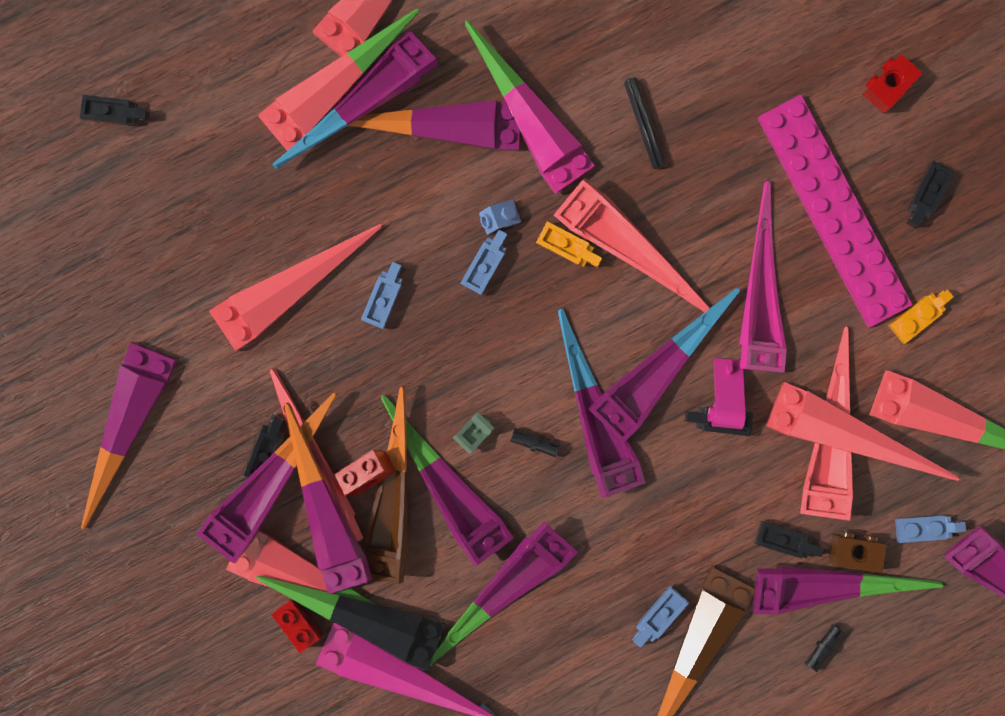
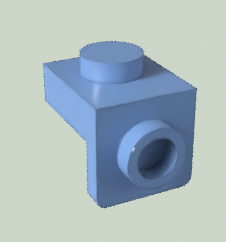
M513 200L491 205L479 213L481 225L487 235L521 222Z

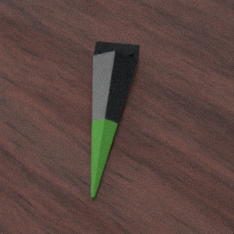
M256 576L257 580L343 627L399 661L428 672L445 625L421 615L332 593L328 594V592L271 578Z

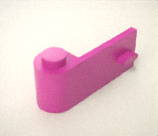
M714 358L715 402L713 407H709L707 415L708 422H711L712 427L743 429L745 394L743 369H740L741 360Z

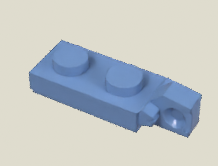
M498 230L493 240L487 238L486 242H483L460 284L482 295L505 255L504 252L507 248L502 246L507 237L505 232Z
M392 262L388 273L382 271L381 276H378L362 315V321L384 329L402 286L403 279L398 277L402 269L400 264Z
M930 515L895 518L898 543L947 540V538H953L952 533L966 532V523L961 522V520L951 521V516Z
M669 586L639 620L636 626L639 631L632 638L633 642L641 648L648 639L652 642L656 638L658 639L689 602Z

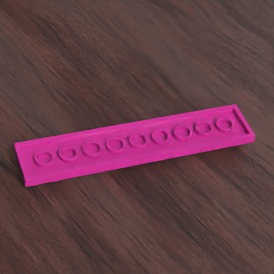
M802 95L760 115L757 119L867 327H872L912 306L908 295Z

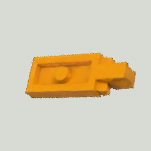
M546 222L536 244L583 267L587 262L598 268L602 260L600 256L592 253L594 247L589 245L588 242L549 222Z
M947 289L940 292L937 296L934 293L924 296L888 326L902 344H906L942 315L946 310L943 305L950 301L953 295Z

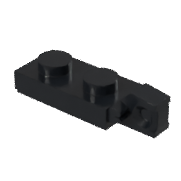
M83 95L80 119L129 126L135 125V120L149 122L150 112H147L146 109H138V104L132 103L130 100Z
M935 161L930 162L910 202L908 210L912 213L906 223L913 228L919 227L923 218L927 220L934 214L954 175V171Z
M699 407L698 413L685 412L684 421L697 423L696 429L751 437L752 412H745L743 429L712 427L711 422H708L707 419L709 407Z
M272 414L268 426L263 424L261 430L259 429L242 472L243 476L250 477L281 446L284 432L279 429L283 422L282 417Z
M764 521L760 522L754 541L756 545L801 559H807L808 553L822 557L824 550L821 546L812 544L813 538L806 534Z

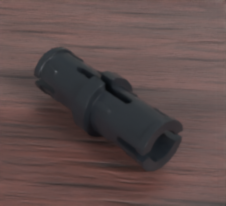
M517 428L514 429L510 442L530 448L532 452L536 450L554 458L560 446V443L540 437L538 433L534 435Z
M832 624L822 640L816 642L817 647L804 663L818 672L827 657L833 655L834 652L832 650L845 633Z

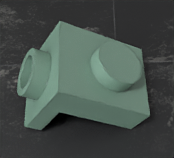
M477 412L453 439L471 454L494 430V427L486 416Z

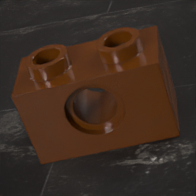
M841 531L840 535L832 534L828 561L830 564L883 573L887 544L880 542L879 537L864 535V539L855 538V533ZM861 545L862 553L858 557H854V548Z

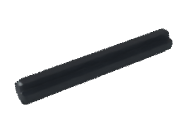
M636 77L625 80L624 85L652 168H661L665 165V160Z

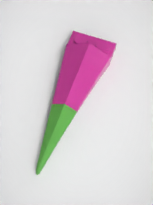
M466 20L465 26L503 95L542 177L556 195L592 170L595 165L576 138L474 26Z

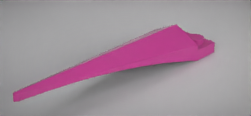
M765 181L739 342L742 345L740 369L785 373L787 348L780 314L774 265L770 181Z
M333 623L315 664L336 673L338 676L472 716H495L424 671L399 661Z

